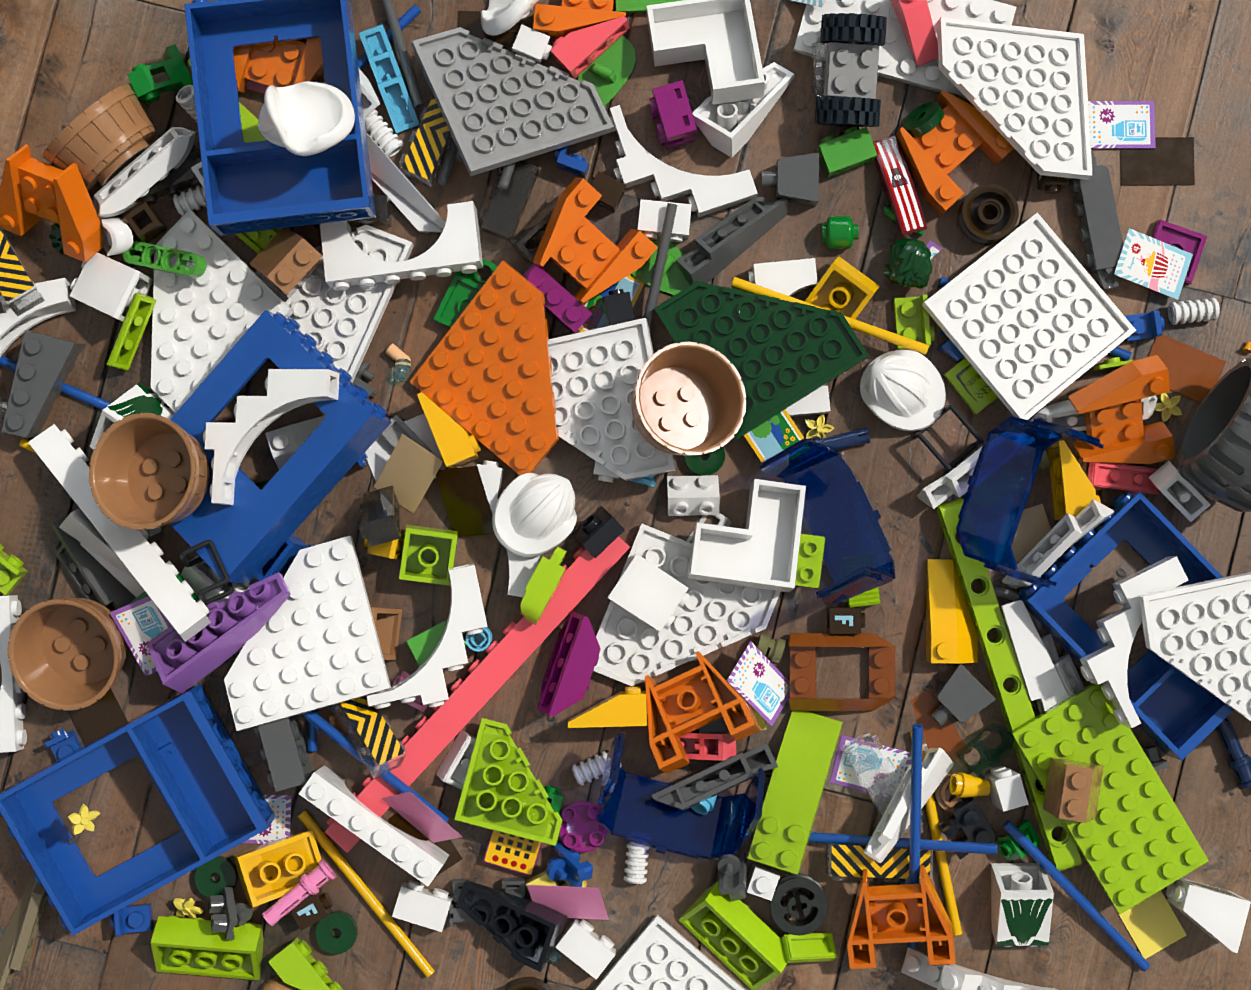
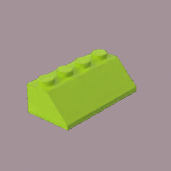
M719 880L706 889L679 918V921L751 990L760 988L781 974L787 965L782 939L741 900L731 901L729 894L721 895Z
M158 916L151 939L156 972L260 980L264 942L262 925L252 922H246L245 925L237 923L233 928L234 940H226L225 932H211V920Z

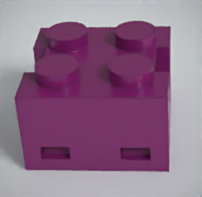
M683 80L653 88V97L649 98V110L652 120L657 119L656 134L659 144L664 143L665 149L668 150L695 142L697 128Z

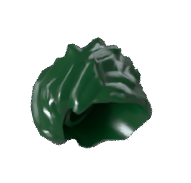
M905 238L896 241L890 247L889 264L885 265L887 270L883 272V275L889 277V281H892L893 285H902L903 288H925L928 285L932 272L931 251L920 240Z

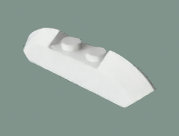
M183 127L170 128L95 193L93 205L99 219L114 217L128 211L137 204L135 201L145 196L157 181L166 178L172 168L178 169L192 149L196 132Z
M1156 395L1141 399L1143 420L1149 419L1153 415L1158 399ZM1069 400L1057 402L1043 408L1029 421L1038 435L1046 437L1086 430L1085 414H1078Z

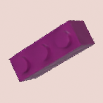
M533 263L522 275L544 293V309L572 334L579 333L593 318L592 313L538 265Z

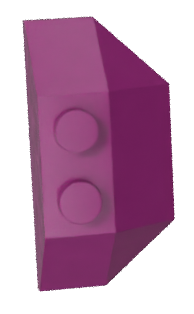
M571 611L569 619L564 623L559 632L542 680L540 701L537 705L538 710L549 716H555L583 699L585 692L590 686V678L594 667L598 663L601 648L588 617Z

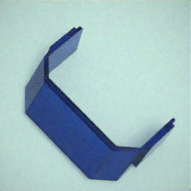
M1015 416L1009 417L988 433L986 442L982 445L973 475H970L967 481L969 487L958 516L959 521L956 531L964 556L985 563L984 567L1022 581L1050 588V585L1056 586L1057 582L1018 569L1011 546L1043 452L1061 438L1103 449L1104 445L1099 443L1100 439L1072 428L1036 418L1033 421H1029Z
M804 438L762 462L760 466L761 471L782 478L785 483L806 486L803 514L812 534L825 537L823 559L834 582L816 592V598L838 604L851 597L892 582L895 579L894 559L890 553L892 549L878 519L881 518L877 509L873 510L862 483L858 482L854 472L838 451L811 439Z
M621 732L620 736H615L607 754L595 816L596 820L611 835L622 837L624 841L656 848V852L662 854L668 851L696 859L701 857L709 860L720 858L727 854L737 855L762 816L766 776L762 768L758 769L745 793L726 797L717 796L713 810L709 811L706 815L695 812L691 807L683 811L657 802L652 798L653 794L673 784L626 773L620 767L625 733Z

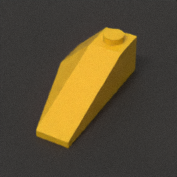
M927 559L926 662L978 663V635L954 561L949 559Z

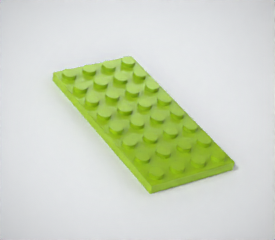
M1092 683L1010 734L1044 791H1046L1051 757L1104 766L1096 818L1086 823L1062 819L1114 909L1118 914H1122L1209 860L1130 727L1119 724L1113 713L1115 707L1112 701L1105 697L1101 686L1104 684Z

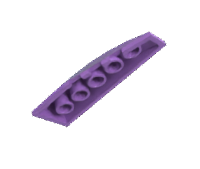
M278 572L250 585L248 590L241 593L236 591L228 595L229 598L219 603L214 601L208 604L207 608L210 613L207 614V617L211 623L186 642L171 625L147 643L163 685L183 693L241 649L246 641L260 631L290 596L291 593L282 574Z

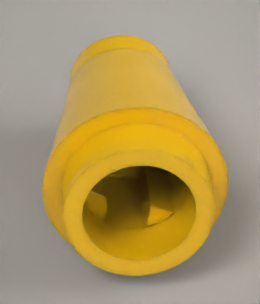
M963 772L951 776L950 792L952 795H956L957 798L988 796L990 794L991 784L989 780Z

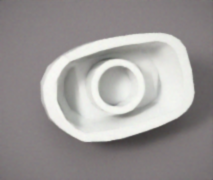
M116 217L99 219L103 230V248L107 256L124 253L132 247L133 235L127 223Z

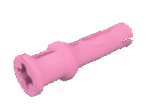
M323 859L318 862L319 865L309 874L301 876V882L262 913L264 919L271 926H274L310 894L316 895L319 892V888L330 879L334 880L336 878L332 868Z

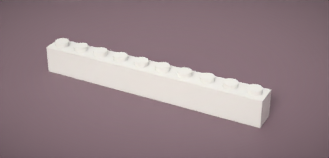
M54 424L28 443L184 642L211 623L207 617V614L210 613L209 609L201 599L196 602L191 595L195 592L185 580L180 583L176 577L179 572L170 561L165 563L160 557L164 553L155 542L149 544L145 539L148 536L146 530L128 529L127 527L117 525L99 509V505L96 504L91 492L89 467L85 463L89 459L80 448L75 450L71 446L74 440L65 429L60 432Z

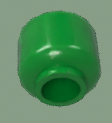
M831 216L827 218L826 223H822V243H826L829 249H850L853 246V240L859 239L858 224H853L850 216Z

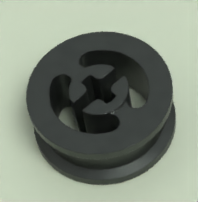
M793 873L779 879L772 901L769 900V908L775 923L783 931L792 935H806L814 932L822 925L827 915L828 902L823 889L815 879L805 874L798 873L797 875ZM796 887H803L812 892L810 895H806L803 891L797 890L804 917L815 906L814 912L808 918L801 921H793L784 916L786 913H789L794 918L799 919L792 891L788 893L785 901L781 902L783 895L788 890Z

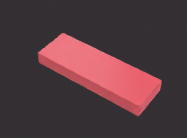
M1089 462L1088 479L1093 487L1160 495V490L1149 479L1158 469L1119 463Z

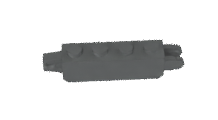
M1091 150L1093 176L1088 180L1070 178L1069 186L1071 192L1075 193L1076 203L1074 204V212L1076 217L1080 218L1081 228H1079L1080 241L1085 244V266L1089 268L1090 274L1095 273L1100 288L1108 290L1119 286L1118 276L1114 275L1123 248V240L1109 169L1104 165L1097 166L1094 153Z

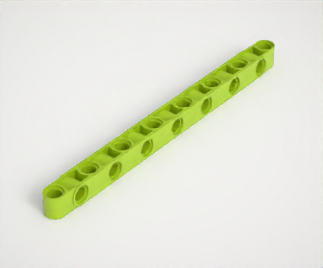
M963 498L937 506L940 523L963 588L980 647L1049 859L1059 871L1081 865L1082 861L1077 845L1062 819L1043 810L1045 791L1043 788H1036L1037 777L1010 734L1034 719L1035 715L967 506ZM958 530H963L966 534V541L963 544H959L955 539V534ZM975 579H979L982 583V589L978 593L973 592L971 589V583ZM991 628H995L998 632V638L994 642H990L987 638V633ZM1008 677H1011L1014 681V686L1010 691H1006L1003 687V683ZM1060 826L1062 828L1060 837L1053 839L1052 830Z

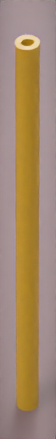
M734 277L731 287L748 293L816 306ZM844 316L853 330L924 355L928 351L929 345Z
M922 745V762H923V760H924V758H925V753H924V748H923V745ZM932 794L925 803L932 840H943L941 830L937 825L939 820ZM935 851L947 913L953 927V936L961 935L962 929L945 851Z
M305 810L297 816L308 830L313 831L317 842L427 978L432 975L435 970L309 813Z

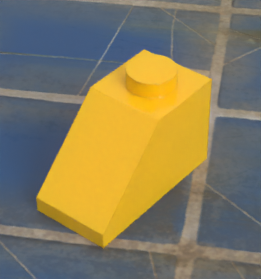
M372 528L371 533L367 532L364 547L368 548V554L401 559L405 534Z

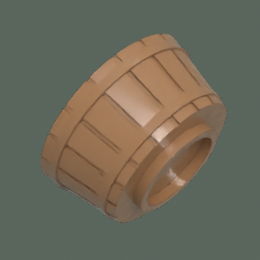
M125 84L104 95L70 122L43 152L42 158L47 160L52 166L65 170L72 163L77 164L87 190H91L100 184L105 186L150 147L148 143L155 136L156 130L139 103L137 95L129 84Z
M697 342L669 344L663 347L662 350L659 349L645 362L637 376L631 401L634 423L642 437L650 445L664 453L697 456L713 452L727 444L734 437V434L738 432L743 422L742 418L746 411V394L743 382L740 380L741 377L734 365L722 353L715 351L714 348L708 345L697 344Z
M152 413L128 415L112 424L107 429V432H104L99 438L90 460L89 482L96 504L99 505V509L108 519L128 529H154L183 520L201 504L209 486L210 468L206 453L200 443L172 420Z
M85 598L51 599L38 603L29 608L30 610L25 611L16 621L17 624L14 625L10 633V641L8 642L10 669L20 688L41 705L44 704L46 707L56 710L63 709L64 711L88 707L102 698L114 684L124 664L127 651L126 641L109 612L111 611L100 603Z

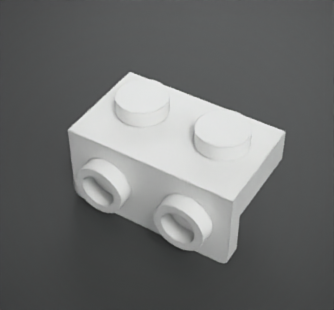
M718 475L667 476L669 516L719 514L720 494Z

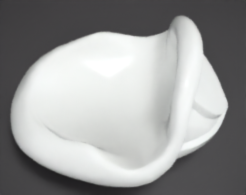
M489 0L488 9L481 11V25L484 32L488 35H500L508 31L519 20L528 16L539 0Z
M311 81L286 87L270 85L264 95V104L259 115L258 129L264 138L272 144L285 147L288 151L298 156H309L323 152L341 142L354 126L355 113L349 98L332 85Z
M902 349L880 355L867 366L860 381V394L868 408L884 423L899 430L919 431L929 427L938 419L945 405L946 391L940 373L925 356L916 351Z
M525 473L515 478L502 492L494 508L492 526L498 541L508 551L523 557L544 554L562 543L573 531L577 521V515L574 510L575 494L570 481L556 474L538 475L535 473Z

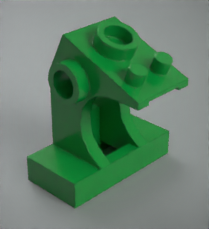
M176 44L166 47L163 56L164 61L151 65L139 64L132 68L131 73L127 74L131 82L129 85L137 95L140 104L143 103L146 107H149L150 103H154L161 98V93L167 91L179 92L184 86L193 85L191 76ZM165 72L169 80L155 84L152 75Z

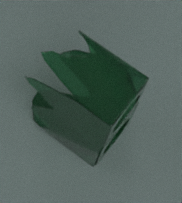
M991 723L958 751L956 755L972 774L982 777L986 774L987 769L1010 755L1015 737L1010 730ZM991 731H996L1001 736V743L995 749L987 748L983 742V739L988 737ZM973 747L979 749L982 754V759L977 765H969L964 760V754L971 752Z

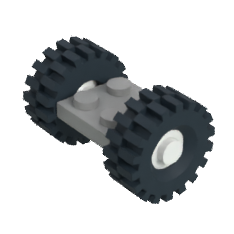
M830 13L822 15L820 42L827 43L824 97H816L815 124L879 127L881 100L876 99L879 46L885 45L887 17L855 13Z

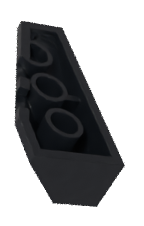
M469 880L464 881L457 905L479 926L483 925L493 935V939L498 944L501 942L511 951L510 955L515 960L539 972L544 968L558 943L567 919L566 915L545 905Z

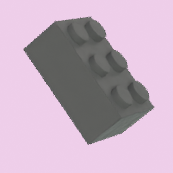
M298 715L254 727L256 735L260 736L263 746H260L262 759L264 762H268L270 769L267 772L270 786H274L275 791L278 792L306 784L314 771Z

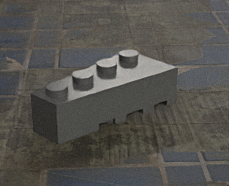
M24 332L1 432L25 438H35L40 434L52 410V405L56 397L60 395L63 389L62 385L68 374L72 372L75 366L74 362L79 352H82L85 344L39 332Z

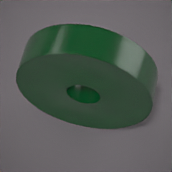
M938 102L925 103L908 115L903 127L912 137L922 136L941 122L944 117V111Z
M720 447L710 452L707 460H702L700 455H684V460L689 470L693 473L704 476L712 475L722 467L725 461L724 447Z
M217 856L197 867L194 878L195 885L205 897L223 895L224 887L235 888L238 881L237 868L230 859L224 856ZM213 873L220 875V881L213 880Z
M332 911L329 916L321 919L317 924L315 931L317 943L324 951L330 954H341L348 951L354 945L358 936V926L355 919L344 911ZM338 928L341 931V936H335L332 932L333 929Z

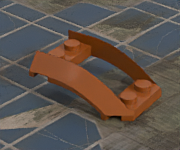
M790 633V710L874 711L895 698V646L875 633ZM817 647H869V698H816Z

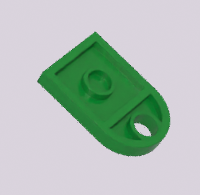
M482 259L483 267L490 268L493 273L497 266L488 260ZM479 269L469 274L462 273L461 271L455 273L437 310L434 321L449 328L453 326L487 281L478 278L477 273Z

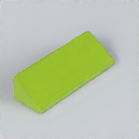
M135 293L107 365L129 370L156 299L146 294Z

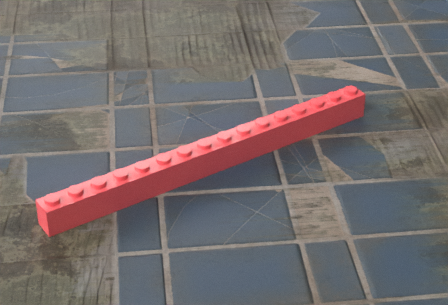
M618 536L596 558L582 546L572 556L575 562L570 567L566 564L563 566L566 569L538 623L535 625L527 621L521 612L520 614L523 618L517 624L512 621L502 632L506 635L502 641L498 643L495 640L485 650L488 656L482 662L477 659L467 670L471 674L465 681L460 678L450 688L453 693L449 699L444 700L443 705L433 707L432 709L435 713L429 719L426 716L423 717L415 726L418 731L412 738L407 735L399 743L405 753L381 765L407 786H410L623 556L630 546ZM373 773L362 783L365 789L359 795L355 792L353 793L360 802L379 817L391 807L381 798L400 794L378 775L375 776ZM333 818L326 822L329 828L325 833L346 853L361 839Z

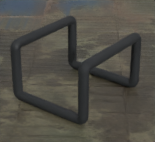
M952 404L943 408L938 419L951 410L977 441L950 464L945 461L922 435L929 427L913 434V438H919L945 467L943 469L945 474L952 471V468L972 450L984 443L983 438Z
M205 540L180 552V557L185 567H191L204 561L201 557L188 561L186 555L207 545L216 560L224 579L198 592L201 601L205 605L220 600L234 591L232 583L229 582L230 577L211 540ZM225 584L227 585V591L206 599L205 593Z

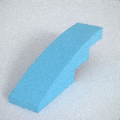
M383 24L359 32L395 132L398 133L420 125Z

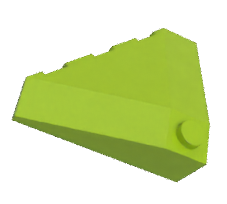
M482 718L454 820L556 846L563 821L558 812H554L548 802V794L540 780H536L528 767L530 763L522 749L517 748L510 736L512 732L508 725Z

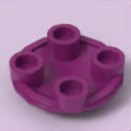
M577 801L565 807L560 814L563 821L559 838L567 848L574 852L586 853L595 850L604 842L608 832V822L600 806L588 801Z

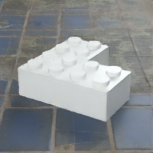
M682 0L647 6V24L655 67L705 59L713 105L764 97L765 80L750 0Z
M754 479L750 486L745 529L696 523L693 530L688 578L791 592L795 588L806 486Z

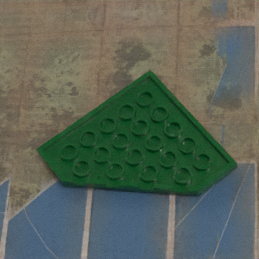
M696 281L654 308L675 343L697 342V344L708 345L714 348L715 351L722 353L738 371L741 377L740 380L745 388L746 411L742 418L741 427L734 434L736 440L869 357V354L844 315L839 311H830L817 308L816 306L789 302L761 294L757 295L702 281Z

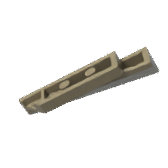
M34 871L0 940V990L11 988L15 971H21L28 966L47 905L48 893L44 886L36 881Z

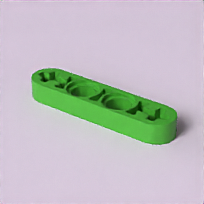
M133 241L132 247L123 253V259L127 263L192 278L201 277L205 273L207 265L205 258L198 254ZM157 251L158 258L155 263H152V255ZM135 252H142V257L136 256ZM176 255L177 263L174 267H171V259ZM187 262L195 263L194 267H187Z

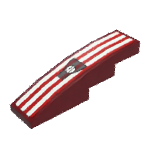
M891 136L874 141L873 144L878 154L875 163L883 191H886L892 214H895L901 237L926 230L927 225L896 137Z

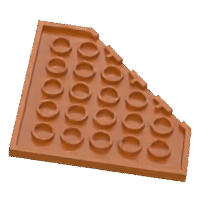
M502 260L410 380V383L471 435H474L477 440L517 474L523 475L525 473H533L559 440L558 429H556V406L551 377L553 376L551 356H549L548 349L549 336L547 319H545L544 293L506 261Z

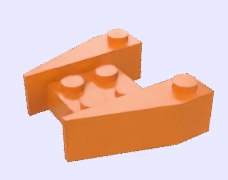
M562 0V6L535 4L533 30L550 36V39L557 40L562 36L565 37L570 32L622 16L626 17V12L613 11L614 0Z
M275 37V43L235 47L233 50L238 91L245 93L249 80L266 86L286 87L306 81L317 82L324 72L320 38L307 39L306 43L297 40L279 42L278 37Z
M942 90L935 99L943 108L944 117L934 129L922 136L912 137L901 127L895 136L922 197L939 216H942L965 194L948 175L978 147L995 165L1015 149L976 107L945 90Z
M24 145L5 161L0 186V228L22 236L41 221L40 217L60 225L64 254L86 263L104 247V238L101 222L77 164L72 163L65 170L59 169L32 158L30 146Z
M575 177L557 200L533 263L543 267L550 258L581 286L574 297L579 302L584 303L641 268L658 247L640 230L630 229L617 246L585 218L602 195L584 178Z
M1158 355L1131 361L1068 396L1078 414H1085L1087 440L1073 443L1083 462L1152 464L1175 458L1174 438L1163 421L1143 426L1141 399L1170 392L1169 370Z
M699 651L695 653L700 666L662 684L657 685L651 676H645L649 744L659 769L666 774L690 764L679 737L717 719L724 718L730 735L736 741L761 731L751 707Z
M920 865L921 884L869 886L867 869H863L848 928L847 949L850 969L876 968L875 944L926 941L929 965L956 964L952 923L924 865Z

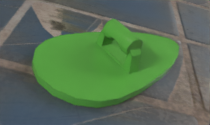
M621 36L578 77L580 82L585 80L594 84L604 107L616 96L634 70L636 54L631 42L624 36Z
M658 236L657 240H651L657 247L659 246L661 236ZM672 242L669 244L660 291L674 296L690 286V283L676 262L684 254ZM658 248L641 268L631 273L636 279L648 286L651 284Z

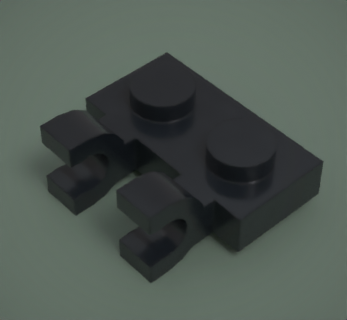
M968 797L950 808L952 816L937 823L941 832L945 834L948 840L958 833L959 828H961L964 836L953 841L991 844L998 840L973 797ZM954 852L960 860L968 855V853Z

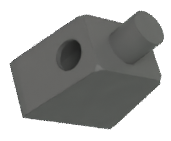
M819 153L778 159L776 162V172L761 171V187H775V198L777 200L785 197L791 203L816 206L819 201Z
M954 664L933 694V697L941 705L931 716L941 726L951 716L958 722L963 723L994 702L996 698L962 664Z

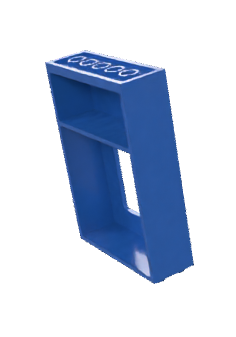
M193 0L190 4H184L209 226L221 236L376 218L350 0ZM275 37H278L279 42L320 38L325 82L341 90L349 98L354 108L355 122L351 132L333 147L309 156L295 155L285 147L272 144L268 140L245 143L243 141L233 52L235 47L275 43Z
M265 310L170 419L200 443L206 453L210 468L209 486L201 504L189 516L170 525L191 547L205 540H211L230 577L229 582L248 584L392 423L385 416L387 411L378 403L373 404L368 399L369 393L359 385L356 387L350 381L352 376L344 369H338L333 364L335 362L334 358L324 350L321 352L316 347L317 341L306 333L304 335L299 330L301 326L290 316L286 318L278 311L272 313ZM271 359L279 369H329L340 373L338 400L313 402L325 414V419L266 486L260 490L239 468L235 478L234 505L211 503L210 486L213 481L211 461L214 457V451L205 449L203 433L206 430V422H213L266 360ZM207 545L196 550L197 554L223 580L224 577L209 546Z
M1128 492L1125 495L1121 493L1111 502L1113 506L1110 509L1114 511L1111 516L1067 549L1031 586H1023L1019 591L1021 596L1017 600L1023 601L1026 609L1080 666H1083L1080 661L1081 658L1107 646V644L1103 643L1088 624L1065 602L1064 597L1092 571L1089 565L1096 567L1123 540L1149 565L1168 556H1177L1188 578V581L1177 587L1224 578L1141 492ZM1148 650L1132 667L1127 669L1129 699L1141 722L1138 726L1170 757L1183 760L1234 710L1151 650Z
M200 683L9 786L0 793V816L4 817L8 824L7 830L9 835L19 843L23 859L26 862H30L34 869L36 881L44 886L48 893V902L53 908L56 907L61 916L62 926L65 930H69L72 936L267 830L276 817ZM161 741L160 746L157 747L155 744ZM171 742L176 753L172 755L168 750L165 752L167 757L163 759L158 752V748ZM133 757H139L179 826L180 831L96 876L76 842H69L73 837L54 806V801Z

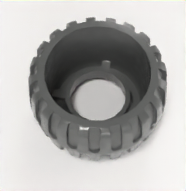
M1251 357L1240 361L1230 369L1202 400L1181 437L1176 456V468L1182 478L1208 498L1238 512L1251 511Z

